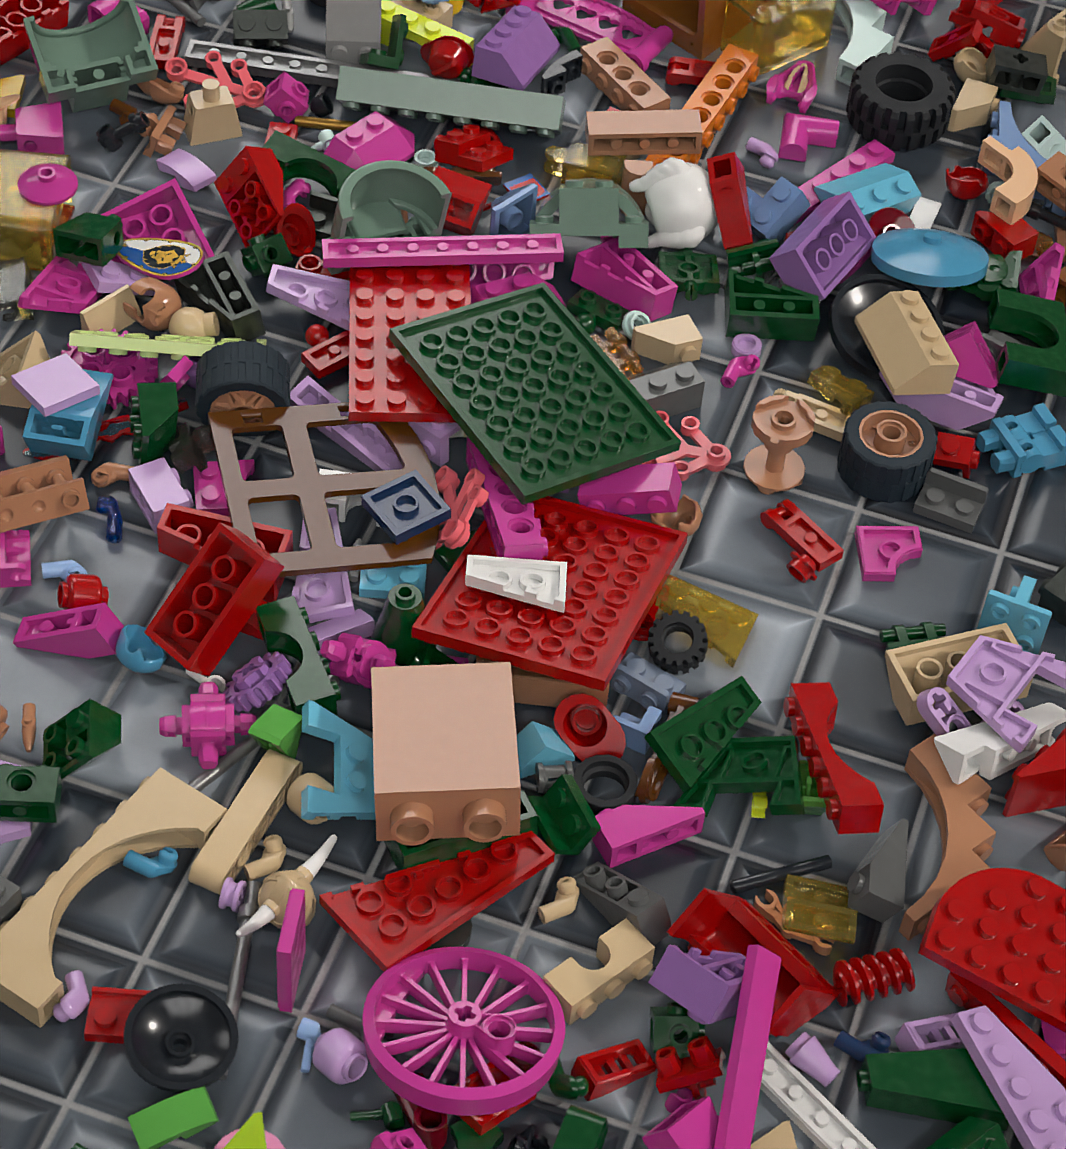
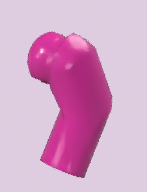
M753 354L733 358L721 377V384L724 387L732 388L738 377L754 374L760 367L759 358Z

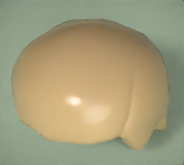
M966 47L955 56L954 70L958 78L964 83L967 78L985 83V64L988 58L974 47Z

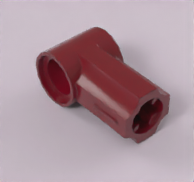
M415 1073V1074H417V1075H419V1076L425 1078L424 1075H423V1073ZM393 1091L410 1127L415 1130L426 1148H443L447 1141L448 1115L418 1106ZM431 1125V1126H435L436 1128H431V1129H430V1128H426L425 1126Z

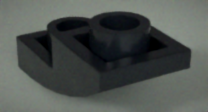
M577 49L562 56L548 67L542 75L540 93L559 95L565 92L567 82L581 77L583 55Z

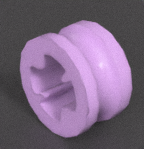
M232 877L226 878L219 898L220 909L231 907L232 912L238 913L239 906L244 901L247 887L246 881L241 880L239 883H235Z

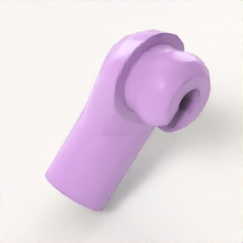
M754 137L748 140L746 150L762 156L759 162L763 167L772 168L774 162H777L779 157L773 147Z
M79 970L69 972L65 976L68 993L53 1007V1014L60 1022H66L69 1019L78 1017L89 1005L90 999L83 973Z

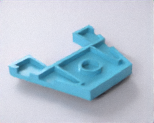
M308 700L302 706V732L334 743V793L307 785L301 792V819L313 820L316 816H327L328 820H339L342 816H356L357 820H376L373 739L316 702Z

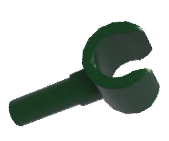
M395 1101L384 1103L380 1109L350 1112V1121H377L383 1119L387 1130H398L405 1126L401 1106Z

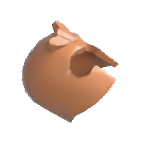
M145 277L135 281L129 289L139 295L152 290L155 292L154 297L142 306V316H138L137 309L127 302H123L124 311L133 320L151 331L159 332L169 329L172 315L182 308L179 294L168 284L153 277Z

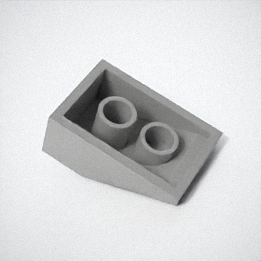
M326 0V59L359 63L361 54L370 52V49H381L382 0Z

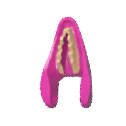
M800 60L784 72L773 75L767 81L766 103L772 105L776 98H792L799 102V112L805 114L817 93L813 63Z

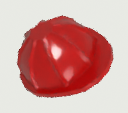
M291 203L284 208V216L272 228L273 235L282 233L291 255L302 257L311 253L315 246L316 231L314 219L310 211L302 204Z

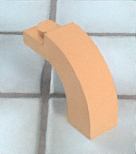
M989 136L982 141L977 162L1004 181L1002 185L995 188L989 210L1009 225H1012L1020 220L1030 209L1038 181L1037 168L1029 154L1020 146L1010 150Z

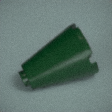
M407 583L398 584L391 588L371 635V640L380 641L387 648L396 649L397 656L394 663L399 666H405L407 660L414 652L420 653L430 644L411 637L412 626L424 610L425 603L421 591L416 586Z

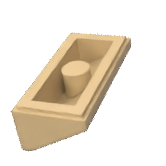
M128 284L124 285L80 311L81 330L99 331L103 329L104 331L111 332L115 328L118 333L136 322L127 315L123 307V302H127L137 309L138 316H142L132 290L129 289L130 286Z

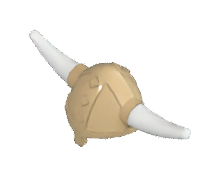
M335 834L331 835L296 870L272 872L263 880L258 893L259 909L236 931L237 937L248 935L269 922L281 929L290 890L292 891V888L305 890V927L310 924L315 916L316 898L310 883L337 841Z

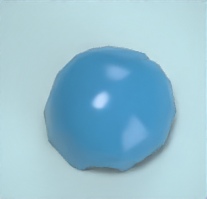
M128 624L122 628L116 642V656L126 668L136 673H153L164 665L167 658L164 649L155 645L153 640L144 633L146 627Z

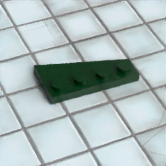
M740 676L651 730L644 738L685 793L762 702L743 676Z

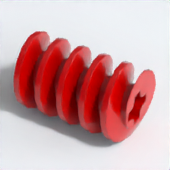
M897 947L890 949L889 952L879 951L875 956L870 953L866 954L862 959L852 957L848 962L839 960L835 962L833 967V986L839 993L836 999L842 1007L847 1006L848 995H850L853 1003L856 1005L861 1003V992L864 993L868 1001H873L875 989H877L882 998L888 997V986L891 987L895 995L901 994L902 983H904L909 992L915 989V977L906 954Z

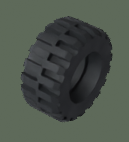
M894 51L892 54L887 52L880 53L877 57L872 56L865 60V62H862L853 73L846 104L847 118L851 126L853 125L854 130L859 135L863 134V138L868 142L876 139L884 146L891 147L892 150L900 151V149L912 151L917 147L922 149L931 143H935L945 134L955 99V87L948 73L943 72L940 65L931 63V60L926 57L920 58L914 53L902 54Z

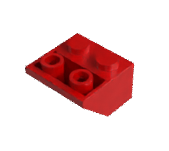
M438 166L433 174L452 193L443 229L463 236H473L492 185Z

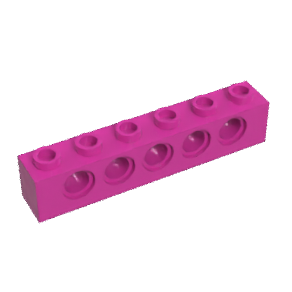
M467 436L466 464L468 470L476 468L485 475V480L481 487L489 492V496L484 505L481 506L497 557L543 560V557L548 555V543L546 537H541L540 519L534 517L533 501L522 505Z

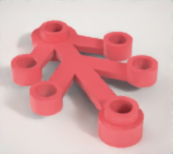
M209 51L205 55L206 66L214 71L216 77L188 69L187 62L180 57L171 58L165 64L166 76L172 82L177 81L181 83L186 80L202 85L206 79H216L220 86H227L230 94L235 95L232 98L236 108L244 105L250 108H258L264 105L266 87L261 82L253 81L248 72L247 62L244 59L238 58L231 62V73L234 77L240 78L242 85L232 83L222 63V56L218 51ZM217 59V61L211 62L210 60ZM186 94L183 99L185 109L188 94Z
M655 411L680 439L681 444L678 451L641 464L675 462L681 481L687 480L690 475L704 468L712 472H719L729 465L731 461L730 450L722 444L712 443L699 430L700 422L696 417H684L680 427L681 433L690 437L697 444V446L688 445L669 425V415L666 412ZM685 457L695 458L689 463L681 460Z
M445 465L437 470L435 478L438 491L443 494L444 502L451 508V518L439 524V526L445 525L439 531L435 550L440 548L443 543L449 549L462 547L470 537L469 520L475 507L479 508L484 505L489 496V492L481 487L485 480V475L476 468L471 469L466 474L464 484L457 496L456 489L460 484V479L454 470Z

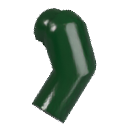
M559 1059L554 1073L548 1080L552 1093L556 1097L566 1100H577L579 1096H586L589 1091L587 1079L583 1076L574 1078L571 1075H566Z

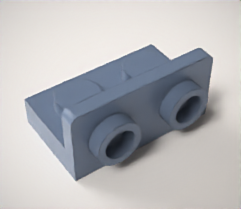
M630 652L619 664L610 680V686L615 691L632 698L645 709L652 706L662 710V717L667 713L672 693L684 694L686 689L685 682L633 652Z

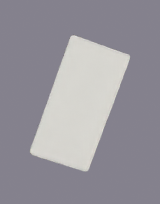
M920 197L909 217L914 223L915 228L930 229L942 204Z

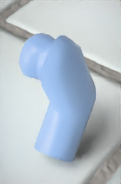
M72 559L41 563L43 579L60 577L65 581L66 577L70 574H87V571Z

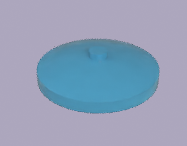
M902 228L887 231L874 239L871 250L873 264L885 274L901 281L929 287H959L975 283L986 275L989 262L987 252L976 242L951 232L928 228Z

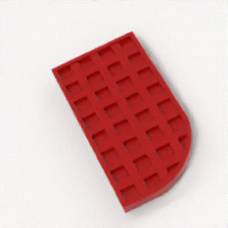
M1014 868L980 870L958 880L934 905L918 953L1066 1033V889L1040 875Z

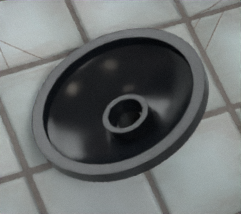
M192 984L165 985L143 996L129 1013L123 1037L125 1054L134 1071L144 1081L156 1088L169 1092L183 1093L191 1089L207 1087L227 1072L235 1058L238 1046L237 1023L227 1004L213 992ZM181 1044L186 1050L177 1052L173 1049V1046Z

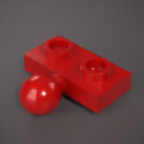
M313 324L308 327L305 339L312 348L301 353V362L318 379L349 364L348 330L329 339V332L325 326Z

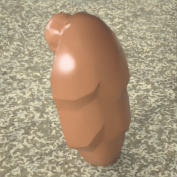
M156 78L155 80L137 84L143 93L151 96L153 101L166 105L176 104L184 97V86L177 81L169 83L163 79Z

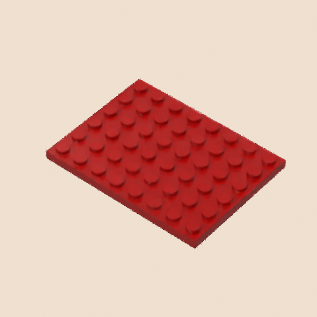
M550 496L533 501L534 517L540 519L541 537H546L548 543V555L543 557V560L567 562L565 610L562 613L465 585L467 555L497 557L484 519L413 624L411 637L462 653L483 657L494 662H511V666L526 671H533L590 689L605 691L687 544L688 533Z

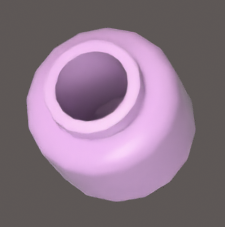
M334 1028L317 1038L312 1053V1062L316 1069L329 1080L342 1085L355 1082L365 1073L368 1066V1057L365 1044L348 1030Z

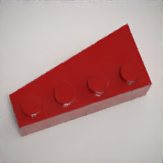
M0 0V66L30 49V41L24 27V18L34 16L36 24L40 27L61 30L68 26L69 0Z
M167 503L157 525L159 552L190 566L219 522L232 527L230 517ZM253 522L257 544L267 553L293 552L292 530ZM278 577L263 600L268 602L276 601L285 577Z

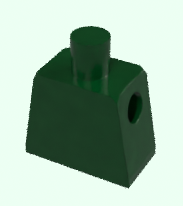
M87 212L55 227L53 235L56 256L104 267L123 248V223L121 218L116 214L104 216Z

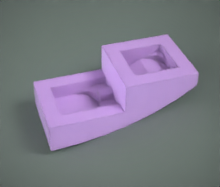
M179 148L156 160L159 171L176 176L180 187L193 192L204 188L217 179L216 174L207 165L192 154Z

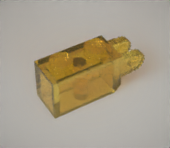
M579 142L571 144L569 149L549 146L545 149V156L548 161L544 162V172L560 177L562 184H565V180L595 178L613 180V183L620 187L624 160L627 159V155L588 156L586 144Z

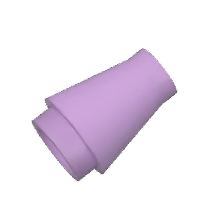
M807 1032L801 1034L785 1052L791 1058L789 1062L819 1081L825 1088L841 1072L834 1065L816 1036L811 1037Z

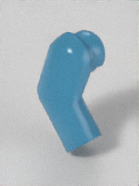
M164 847L159 851V856L147 858L130 850L124 858L123 866L145 877L154 878L171 873L178 865V853L173 848Z

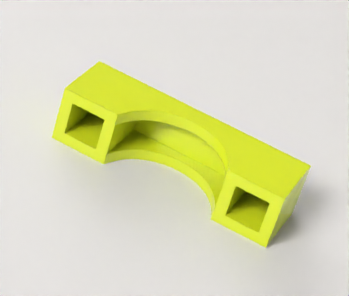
M382 0L381 44L385 46L389 44L393 16L404 14L408 23V32L405 39L413 40L422 46L441 36H455L468 43L474 51V38L392 1Z

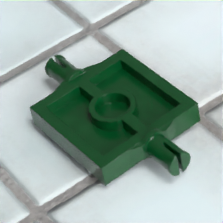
M682 248L679 252L659 251L658 269L678 286L677 293L685 291V298L690 301V295L692 301H694L698 294H719L720 279L717 255L696 253L692 251V248Z

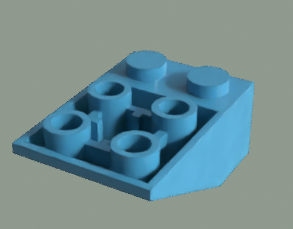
M83 369L99 384L100 394L44 417L31 405L22 436L29 450L36 453L55 456L66 455L68 458L92 461L114 375L112 373Z

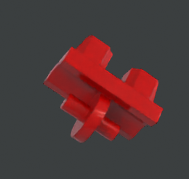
M702 1036L689 1042L688 1051L690 1056L680 1059L675 1047L669 1046L659 1049L655 1057L658 1071L656 1087L659 1093L688 1088L695 1100L707 1097L706 1088L716 1085V1077L723 1076L724 1073L723 1060H725L726 1056L722 1047L715 1049L709 1038Z

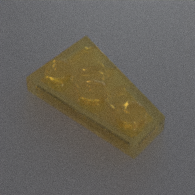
M672 575L668 576L655 603L656 606L665 613L667 612L668 615L673 614L672 610H678L679 614L687 611L690 612L691 617L697 616L699 622L705 626L708 648L711 650L714 647L725 656L724 661L732 668L759 615Z

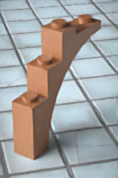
M936 734L910 749L904 769L921 788L933 809L940 830L942 858L937 878L926 893L904 913L899 932L908 941L919 933L924 935L934 905L953 884L971 873L990 869L984 861L993 852L992 844L996 832L980 817L988 808L989 804L987 801L992 788L977 773L959 785L952 782L935 746L934 737L937 736Z

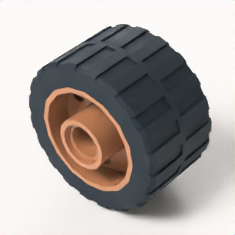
M254 341L226 342L206 351L197 363L196 414L200 418L201 423L209 429L208 412L290 406L289 363L279 351L274 350L268 345ZM261 418L243 419L244 423L261 422ZM275 430L234 433L232 436H264Z
M878 401L860 406L859 409L851 413V416L847 418L837 459V469L841 479L852 491L857 492L864 498L877 502H902L916 496L922 490L927 472L932 467L938 443L936 430L926 416L902 403Z

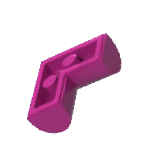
M794 113L785 114L778 158L806 162L808 144L835 148L840 120Z

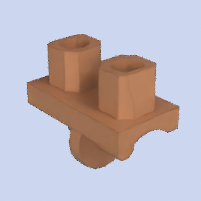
M169 104L160 121L155 113H145L149 119L150 126L140 135L143 137L150 136V142L143 152L144 155L151 158L154 151L164 156L172 152L187 124L174 117L176 107Z

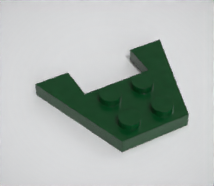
M795 735L731 738L706 770L696 779V782L682 794L673 806L702 807L705 811V817H707L716 794L774 792L769 804L772 815H805L799 749Z

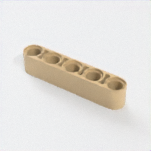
M272 749L267 750L193 862L189 873V882L220 895L227 877H232L235 881L243 865H245L285 803L291 783L301 776L303 769L301 761Z

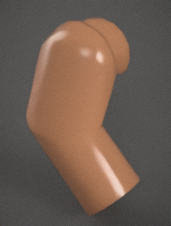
M112 462L104 463L92 471L91 481L97 487H107L118 480L129 481L128 469L135 466Z

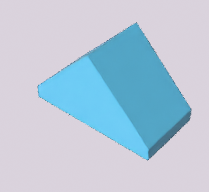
M531 721L516 735L520 779L535 774V764L538 762H542L545 766L563 765L565 761H575L573 752L559 736L556 729Z

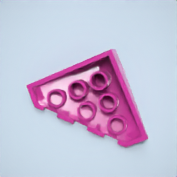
M175 178L101 214L104 216L116 214L121 218L123 223V240L133 238L179 240L199 246L204 254L203 260L215 256ZM117 255L111 259V261L125 264Z

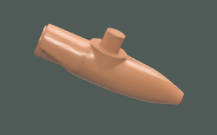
M25 703L23 705V718L21 721L22 739L26 752H31L36 734V706L33 703Z

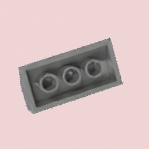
M691 361L673 362L626 377L655 411H664L669 417L699 408L702 405L705 380Z

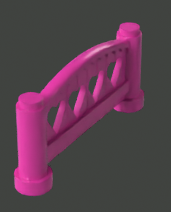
M521 0L520 5L527 6L532 11L540 13L546 23L552 26L569 27L575 36L591 43L608 37L644 72L648 69L649 63L671 43L673 38V32L668 26L652 28L633 14L604 0H560L564 4L572 5V7L562 9L554 8V1L556 0ZM514 6L506 8V14H507ZM583 10L587 14L595 16L579 19L576 16V11ZM606 20L610 24L618 26L601 29L599 28V21ZM630 30L633 34L641 36L624 39L622 38V31Z

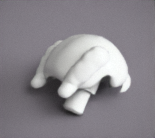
M670 157L656 164L646 175L629 183V189L632 192H645L647 201L645 216L657 231L648 237V248H695L703 238L714 230L718 223L709 183V174L697 164Z

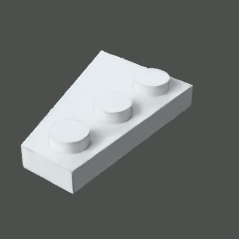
M467 555L465 585L564 613L567 562Z

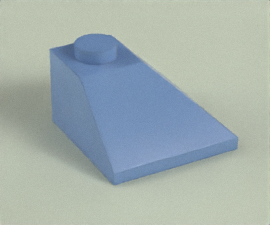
M535 183L511 190L491 202L489 235L529 233L530 220H534L536 215L538 186Z

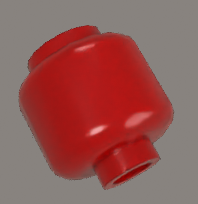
M70 574L66 577L65 581L59 583L57 593L59 608L67 610L100 603L108 604V587L103 586L101 579L95 574Z

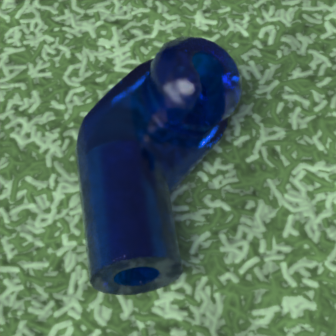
M100 496L97 500L96 511L99 514H107L106 540L110 543H119L122 540L123 519L118 501L112 496H109V498Z

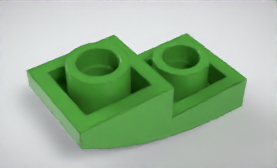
M206 1087L191 1089L177 1094L128 1117L140 1149H158L180 1136L187 1139L219 1122Z

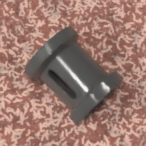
M565 761L563 765L545 766L542 762L536 763L535 784L537 793H544L545 789H549L561 774L574 776L572 762Z

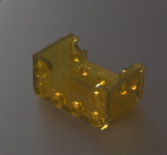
M727 0L720 50L723 52L730 43L758 54L757 66L760 67L759 75L765 74L829 44L837 0H772L767 3L762 0Z
M0 149V268L43 271L55 258L53 254V246L55 245L53 229L58 226L64 203L53 206H40L26 201L18 191V179L24 171L39 164H59L72 170L70 155ZM73 197L66 202L72 203Z

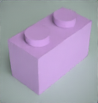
M164 457L128 469L130 492L155 534H157V525L167 503L189 508L194 506L189 490H183L177 470L174 467L170 468Z

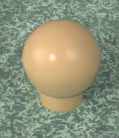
M183 307L172 315L169 322L170 335L219 336V319L216 312L204 313V311L196 307Z

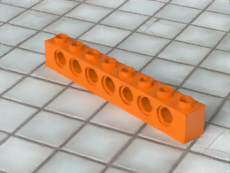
M729 43L681 109H699L702 126L700 154L648 155L645 161H653L654 167L656 164L674 157L684 162L697 164L701 158L702 150L705 147L709 148L714 133L721 131L726 116L733 114L738 99H743L746 95L750 82L754 83L760 71V67L757 66L759 55Z

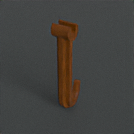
M673 692L668 704L667 714L669 716L667 721L699 702L700 698ZM653 752L651 758H648L636 790L635 797L639 798L640 803L649 804L650 801L657 799L668 774V770L655 752Z

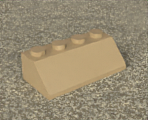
M918 291L889 292L855 316L854 322L893 395L950 394L959 363Z
M1007 623L886 650L885 659L892 699L906 726L925 722L917 709V697L922 691L934 687L943 688L962 713L973 710L946 685L948 675L980 635L1019 645ZM1033 678L1017 699L1027 697Z

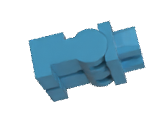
M1044 403L1034 405L1032 411L1018 416L1007 415L1002 418H994L991 420L989 429L979 432L977 435L976 446L980 452L990 450L995 452L991 455L990 463L996 474L1008 471L1012 478L1021 476L1022 473H1031L1041 467L1044 470L1066 465V433L1060 425H1056L1057 420Z

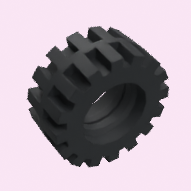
M672 610V615H668L667 612L662 614V619L659 620L657 618L653 622L654 626L650 627L648 637L649 652L654 663L657 666L660 665L662 670L666 672L668 669L672 670V674H678V671H683V674L689 673L690 668L694 670L698 668L699 662L704 661L708 650L707 633L704 624L699 622L697 616L691 617L690 612L687 611L679 614L678 610ZM678 631L688 634L692 639V645L685 652L672 653L665 648L664 640L670 633Z

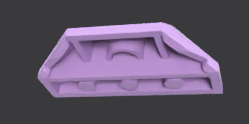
M881 371L879 372L881 379L896 403L908 405V407L918 410L930 421L957 431L994 418L1004 398L1002 395L995 393L993 389L955 377L950 394L893 395Z

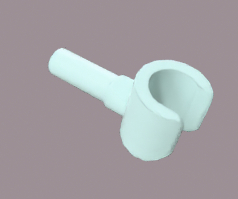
M325 129L321 131L318 135L320 142L315 143L311 148L317 151L322 149L325 151L334 137L332 130Z

